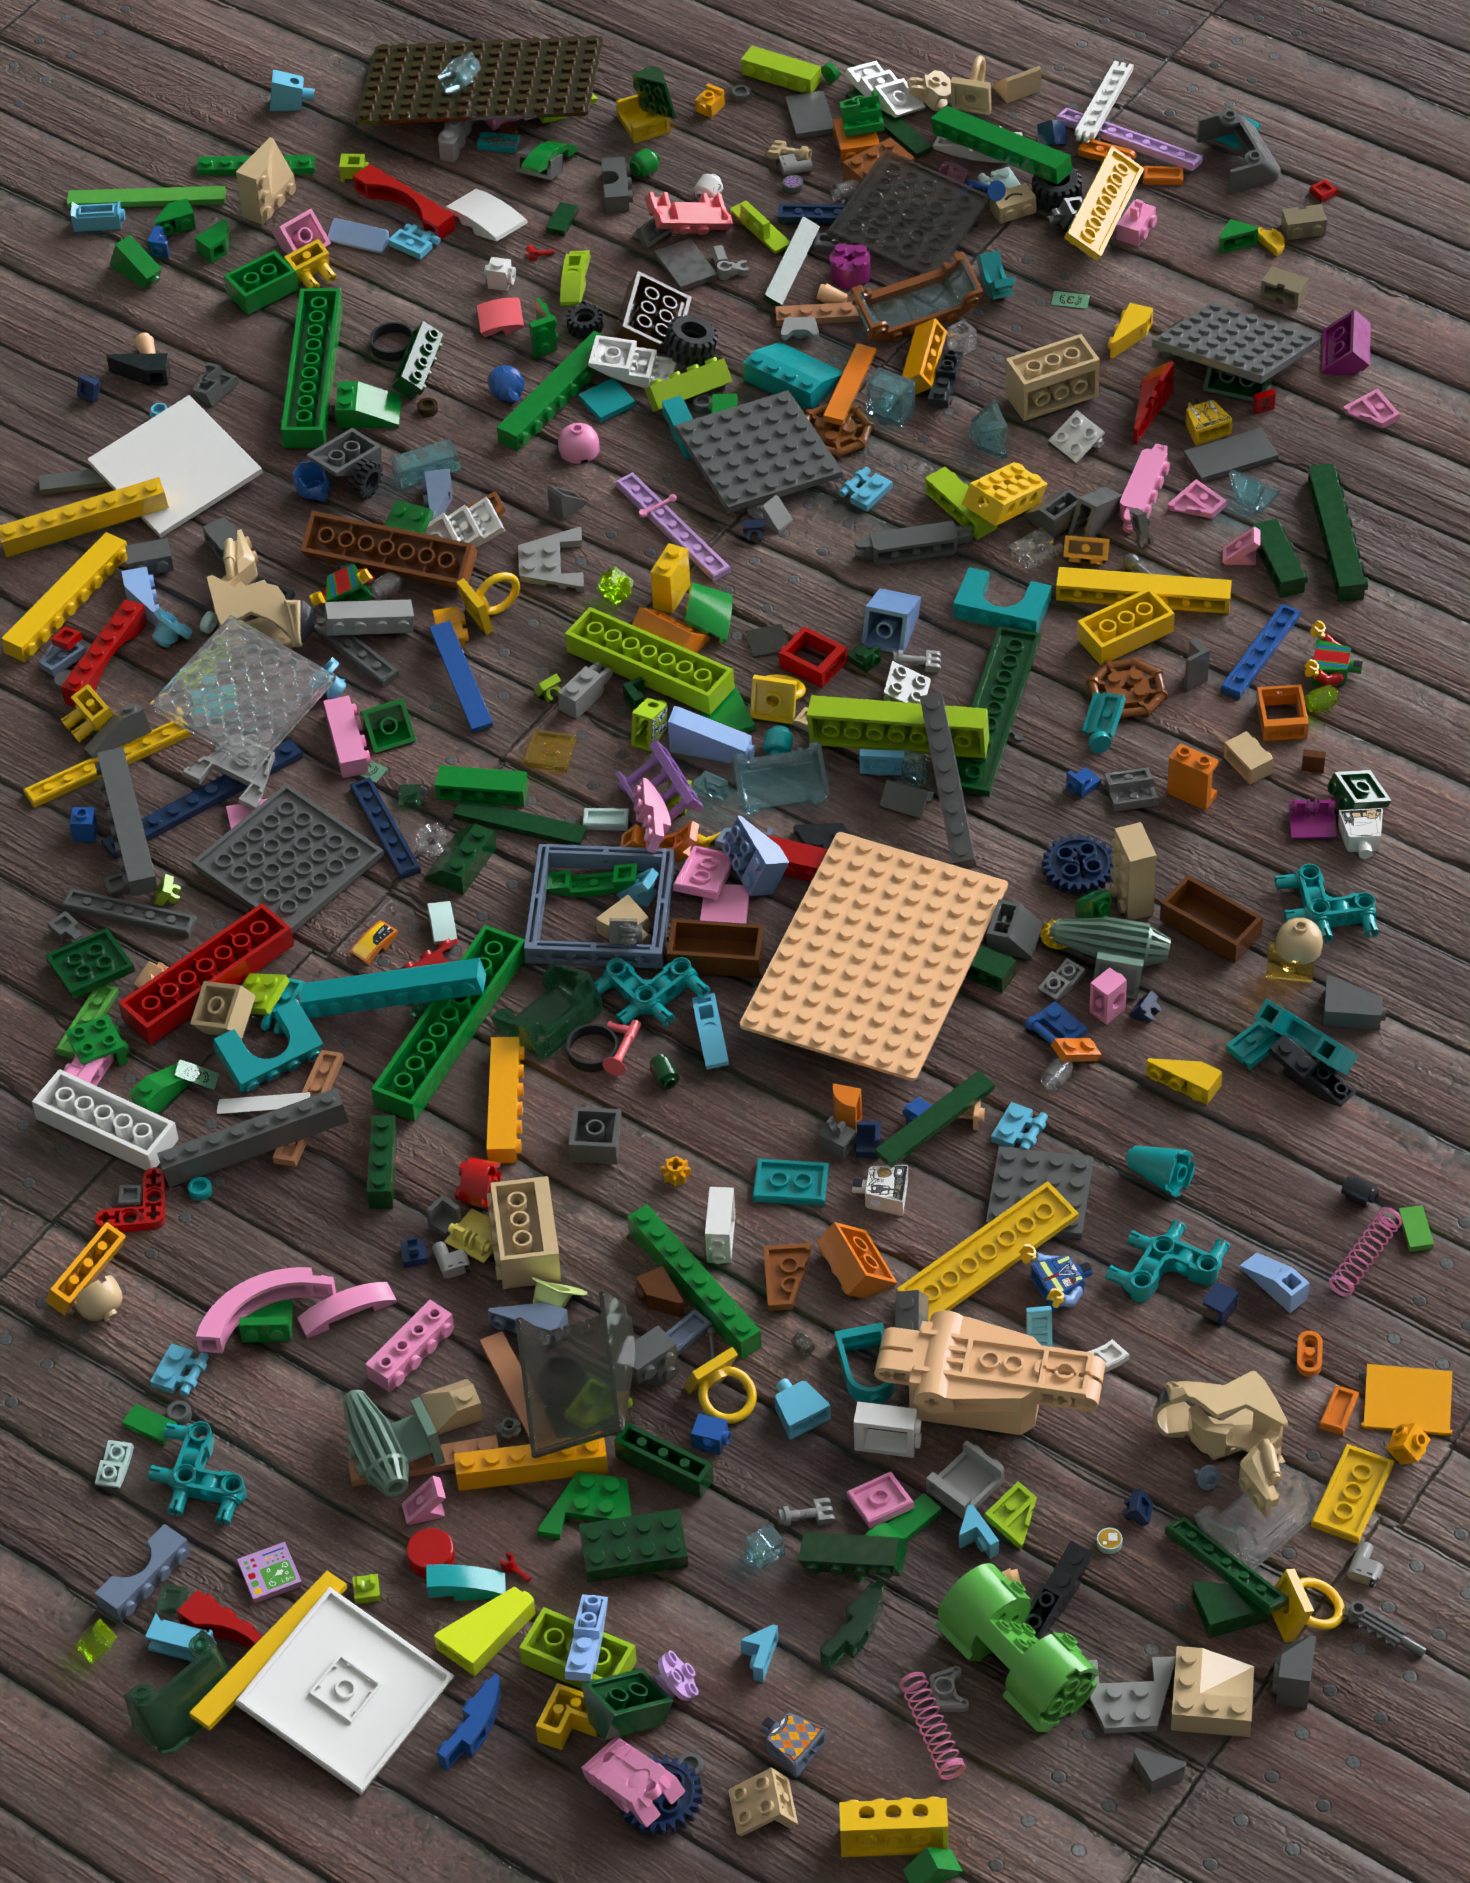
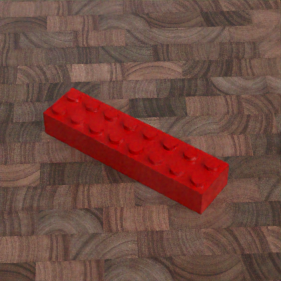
M261 903L119 1001L122 1020L149 1045L154 1044L193 1016L204 981L238 985L248 977L249 973L257 972L293 947L294 941L291 927Z

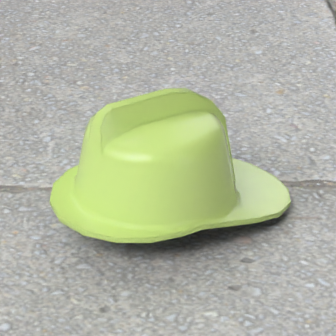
M532 1277L536 1281L533 1304L545 1302L563 1308L572 1295H587L586 1291L576 1287L549 1283Z

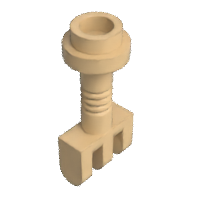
M775 140L766 155L768 158L779 159L778 156L794 153L795 157H799V160L802 161L811 159L812 150L807 146H802L801 149L789 148L786 141Z

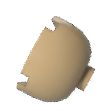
M1293 918L1280 927L1276 937V951L1285 961L1290 963L1300 961V964H1308L1315 961L1321 954L1323 947L1322 932L1313 921L1306 918Z
M112 1275L105 1276L107 1281L103 1283L97 1280L83 1289L77 1295L78 1302L73 1300V1305L85 1319L89 1321L104 1319L107 1322L118 1314L116 1310L120 1307L123 1297L122 1291Z

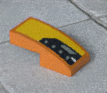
M380 920L361 936L349 952L367 965H370L381 949L387 950L399 932Z

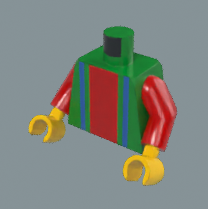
M342 563L338 565V571L327 577V585L323 593L318 591L309 596L313 606L322 605L325 602L365 601L372 598L367 584H371L374 577L367 568L357 569L354 564Z
M1318 620L1313 624L1310 635L1314 638L1318 636L1320 638L1316 641L1314 659H1310L1304 665L1307 668L1305 675L1311 677V685H1324L1328 688L1335 685H1344L1347 683L1348 673H1362L1363 661L1350 660L1351 648L1338 643L1327 632L1324 633L1326 629L1325 624Z

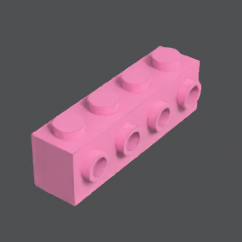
M429 1300L365 1364L368 1379L389 1393L396 1386H400L405 1377L412 1370L417 1369L421 1361L428 1354L433 1353L437 1345L444 1338L451 1335L454 1329L452 1313Z

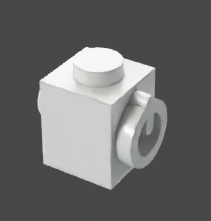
M491 257L489 264L485 265L484 269L488 289L508 291L510 284H514L516 269L511 266V259Z

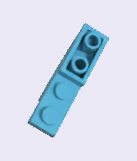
M715 993L704 995L702 999L698 998V996L693 997V1008L706 1069L730 1065Z

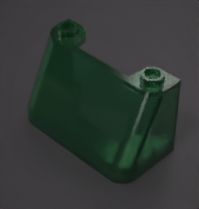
M554 963L544 972L542 977V983L546 991L516 1016L507 1008L499 1009L490 1017L494 1026L507 1037H519L520 1046H524L525 1050L533 1056L541 1059L549 1058L566 1044L567 1038L573 1030L591 1023L602 1012L603 1001L589 972Z
M203 1629L190 1640L188 1645L189 1652L195 1660L160 1690L157 1691L149 1684H139L124 1695L132 1728L162 1754H171L177 1751L204 1728L190 1717L189 1712L230 1671L214 1640Z

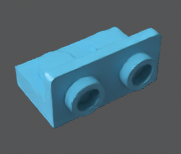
M860 749V774L904 776L905 751Z

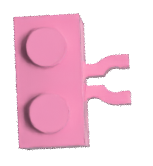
M1133 200L1117 223L1116 240L1139 246L1142 240L1147 238L1151 227L1154 228L1157 223V216H1155L1156 207L1145 204L1142 200Z

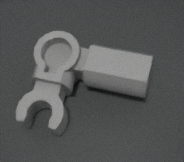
M722 245L712 247L711 254L717 268V278L728 280L730 277H735V275L743 277L749 275L746 260H741L737 263L728 262Z

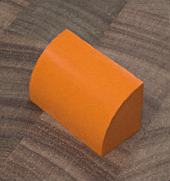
M833 1084L834 1120L838 1122L844 1121L846 1126L856 1130V1135L857 1121L862 1120L861 1089Z

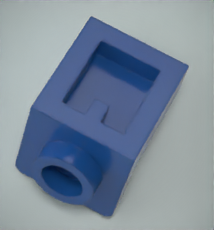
M154 226L147 241L149 254L151 257L168 259L170 253L163 227Z
M1086 767L1076 774L1071 770L1066 773V787L1071 793H1075L1081 799L1101 785V778Z

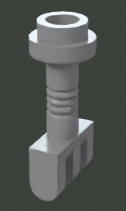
M903 650L893 652L892 661L900 665L902 663L925 665V672L938 673L941 671V653L939 651L926 650L925 656L903 655Z
M830 1498L813 1499V1508L790 1511L788 1506H784L782 1509L777 1510L778 1523L785 1527L790 1526L793 1520L816 1518L817 1524L820 1526L833 1524L836 1519L833 1515V1508L830 1506Z

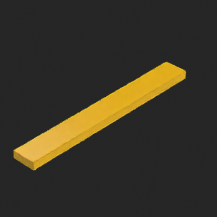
M180 717L117 748L123 747L127 765L192 736L191 730ZM98 757L90 758L23 789L25 796L32 806L36 808L101 778L102 775H97L94 763L99 762Z
M326 1571L189 1712L190 1717L210 1731L231 1710L238 1697L326 1590L331 1587L341 1595L347 1589V1584L329 1571Z

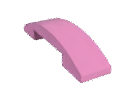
M387 1282L368 1283L343 1290L325 1298L310 1307L297 1319L306 1338H310L329 1330V1324L370 1307L374 1311L397 1303V1300Z

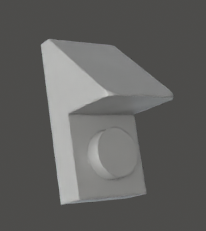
M777 495L769 501L747 508L750 516L755 519H764V525L778 534L793 523L791 515Z

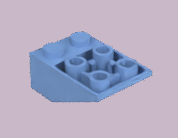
M737 816L722 849L750 896L772 895L789 861L779 845L742 816Z

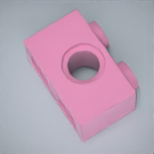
M1109 967L1090 983L1089 1012L1106 1025L1126 1009L1127 979L1121 973Z

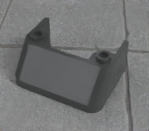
M1225 110L1198 118L1197 143L1234 133L1246 153L1244 159L1246 165L1230 170L1227 188L1228 195L1279 179L1280 166L1251 122L1233 110Z

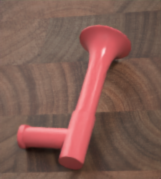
M632 1020L629 1026L613 1023L612 1021L607 1023V1027L613 1032L625 1034L614 1057H608L603 1060V1068L608 1073L616 1076L625 1073L626 1068L622 1061L641 1027V1023L638 1020Z

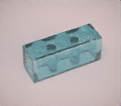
M450 439L391 457L393 473L401 488L425 480L424 471L450 469L451 473L460 470L459 454Z

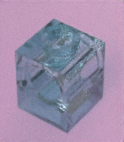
M770 1523L745 1537L744 1554L750 1563L754 1562L759 1569H762L785 1555V1542Z

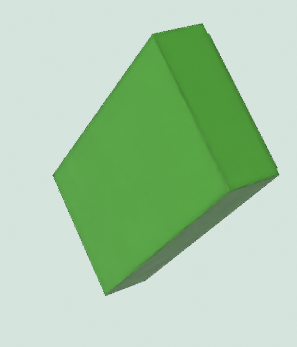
M1423 1205L1399 1208L1398 1213L1403 1221L1402 1228L1409 1252L1433 1249L1434 1242Z

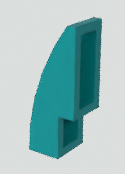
M680 395L661 401L662 414L670 426L671 435L685 459L691 458L688 450L675 432V425L693 420L683 398Z
M426 1565L429 1598L454 1596L455 1601L493 1599L506 1592L505 1573L466 1565Z

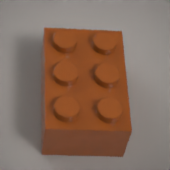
M891 137L843 162V180L862 197L871 190L877 196L915 176V158Z

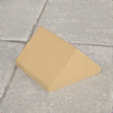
M1038 66L1000 80L992 84V86L1006 103H1010L1041 91V68Z

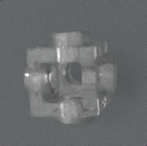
M963 319L947 328V346L950 350L963 352V355L976 349V329Z
M437 822L431 826L428 823L418 829L419 833H417L415 838L417 840L415 845L421 854L424 853L426 857L430 855L436 857L445 851L444 847H446L449 837L444 828L439 827ZM433 839L435 844L430 846L427 840Z

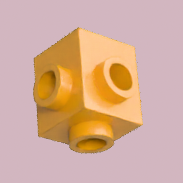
M1416 1422L1401 1424L1393 1430L1386 1449L1400 1465L1419 1462L1420 1458L1425 1454L1426 1447L1431 1439Z

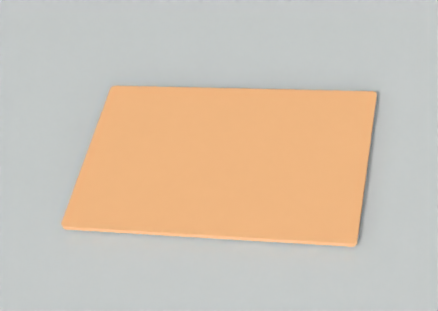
M838 832L740 1021V1028L909 1081H915L990 926L998 899L1002 900L1008 888V882L874 841Z

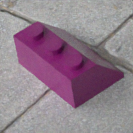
M1355 309L1323 329L1322 373L1355 375L1370 365L1371 323Z

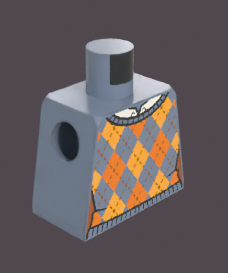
M792 1713L786 1714L780 1723L771 1717H767L761 1725V1731L768 1734L766 1739L767 1751L796 1778L827 1743L826 1729Z

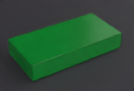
M135 1404L123 1419L122 1425L161 1445H165L170 1439L164 1438V1429L167 1428V1422L176 1425L177 1422Z

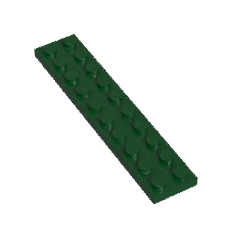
M1004 626L998 627L972 704V708H985L988 710L989 744L986 758L955 756L962 792L990 797L1041 641V633Z

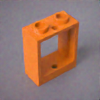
M1301 684L1257 687L1256 705L1263 742L1307 739L1309 722ZM1296 705L1298 718L1267 720L1265 706Z

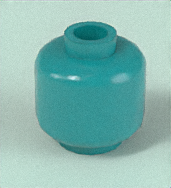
M779 725L767 730L763 744L764 752L773 760H781L783 757L790 755L793 744L792 733L789 732L788 728Z

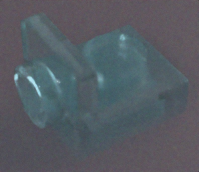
M706 770L693 782L692 788L698 799L705 792L723 801L729 795L728 780Z

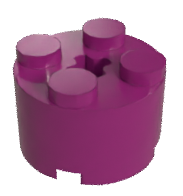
M837 244L835 246V249L830 254V279L832 282L837 283V287L851 290V288L859 286L864 282L865 284L869 282L870 254L865 245Z

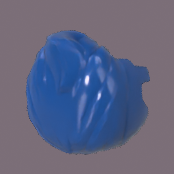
M506 365L495 367L487 379L492 396L503 402L514 403L520 400L524 389V380L516 368Z
M312 461L300 462L293 472V481L298 494L302 498L305 497V499H316L320 502L326 501L331 485L327 471Z

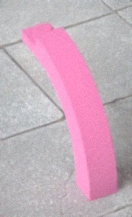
M296 1267L263 1273L238 1284L219 1298L204 1316L196 1334L199 1352L223 1353L229 1336L239 1325V1318L247 1317L266 1305L293 1298L325 1299L336 1294L334 1277L315 1276L312 1274V1268Z

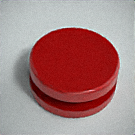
M435 1528L423 1529L415 1533L408 1541L406 1549L408 1563L411 1570L418 1576L427 1578L426 1565L454 1564V1546L452 1539L446 1532Z

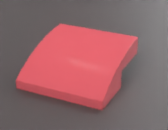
M501 298L477 305L480 331L484 338L502 330L505 335L524 328L519 298Z

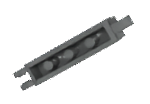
M954 521L871 532L869 533L870 537L856 540L855 547L857 550L855 551V557L859 560L873 559L875 564L884 565L953 555L958 551V544L972 541V530L970 526H955Z

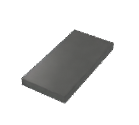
M1261 428L1184 451L1185 459L1201 483L1274 462L1279 458V454Z

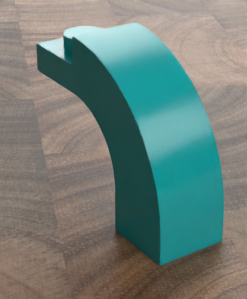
M999 250L976 256L980 277L988 297L993 300L1013 296L1011 287L1015 285L1014 277H1006Z

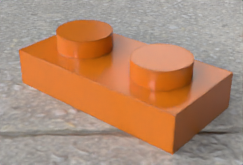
M1055 1038L1051 1044V1047L1062 1062L1098 1061L1102 1055L1091 1038Z

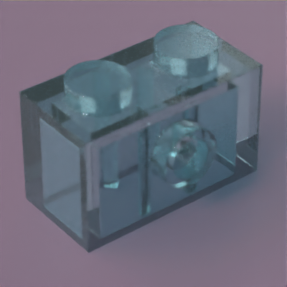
M469 52L454 58L438 78L447 93H451L471 84L474 76L480 71L481 66L474 54Z

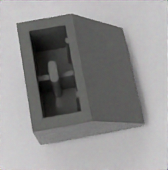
M1071 489L1053 493L1024 514V518L1054 539L1070 528L1078 498L1081 496Z
M998 899L987 932V947L1004 955L1032 960L1043 923L1021 903Z

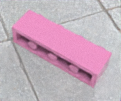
M349 695L323 701L342 778L368 773L367 764L371 763L369 751H364V748L367 747L365 736L359 733L362 732L360 719H355L358 716L356 704H351Z

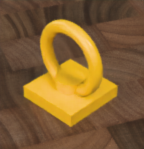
M501 572L490 576L479 586L476 592L464 578L457 581L465 610L486 635L494 631L489 615H496L508 609L515 602L520 591L518 578L508 572ZM498 582H510L512 588L508 597L500 604L490 607L484 596L486 591Z
M754 675L751 691V718L793 724L796 700L805 694V685L799 679L788 675Z
M733 1347L694 1370L684 1385L689 1394L698 1389L699 1403L708 1416L727 1420V1424L737 1423L747 1418L752 1413L757 1400V1392L752 1379L744 1371L731 1367L738 1356ZM727 1376L738 1379L744 1385L747 1392V1400L744 1407L733 1414L717 1411L711 1405L708 1398V1389L719 1384Z
M1286 1569L1276 1583L1275 1587L1289 1597L1288 1605L1272 1613L1284 1642H1294L1304 1625L1318 1630H1329L1337 1627L1343 1621V1614L1345 1613L1344 1602L1339 1593L1328 1583L1310 1577L1299 1579L1295 1569ZM1304 1588L1317 1589L1329 1597L1335 1608L1332 1618L1322 1620L1311 1616L1314 1610Z

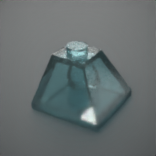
M992 400L971 420L969 437L971 442H975L978 450L1006 459L1008 427L997 401Z
M1231 469L1229 471L1236 499L1244 504L1242 508L1254 513L1255 510L1263 512L1281 492L1245 473Z

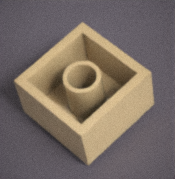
M204 981L190 1024L205 1034L218 1036L235 1029L242 1039L256 995L241 985Z

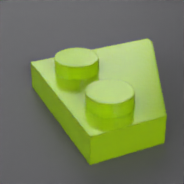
M1018 1481L984 1514V1519L1021 1549L1037 1497Z

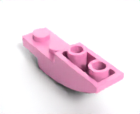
M643 777L640 785H636L633 791V798H635L634 811H636V821L643 823L645 828L644 841H646L647 851L656 853L660 843L663 842L671 827V821L662 797L652 783Z

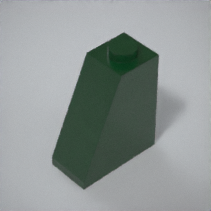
M1192 1582L1191 1598L1208 1638L1267 1622L1268 1614L1230 1584Z

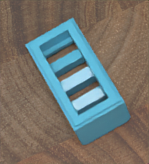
M1051 1306L1026 1308V1335L1034 1337L1041 1346L1052 1347Z

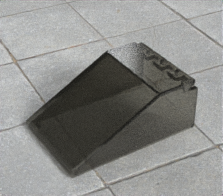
M606 1291L599 1292L600 1315L585 1319V1324L581 1320L563 1326V1331L559 1327L543 1333L541 1329L521 1317L515 1319L533 1458L542 1457L624 1431L636 1347L632 1317L627 1314L626 1304Z

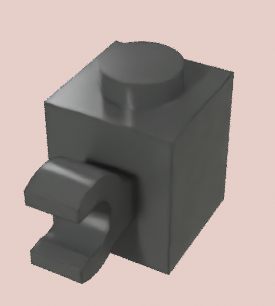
M1082 197L1064 198L1059 208L1051 210L1053 215L1047 217L1050 224L1060 222L1063 229H1069L1083 201Z
M831 1115L825 1123L826 1126H823L818 1134L820 1150L845 1161L856 1147V1130L846 1126L844 1121L838 1122L834 1120V1116Z

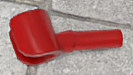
M532 245L525 248L528 252L525 255L530 261H535L542 255H554V250H536Z
M505 1553L509 1562H503L499 1559L502 1571L505 1573L513 1572L529 1583L532 1578L516 1565L513 1554Z

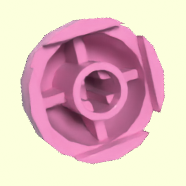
M573 423L566 426L558 438L560 455L562 459L575 464H580L581 460L588 459V462L593 460L600 451L597 433L591 426L585 423Z

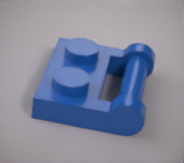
M1055 1001L1037 1015L1030 1016L1025 1022L1027 1029L1030 1031L1034 1030L1049 1044H1052L1057 1037L1041 1024L1047 1026L1060 1038H1082L1087 1034V1027Z

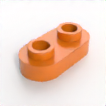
M1305 1331L1298 1337L1297 1370L1305 1377H1314L1321 1372L1323 1340L1317 1332Z

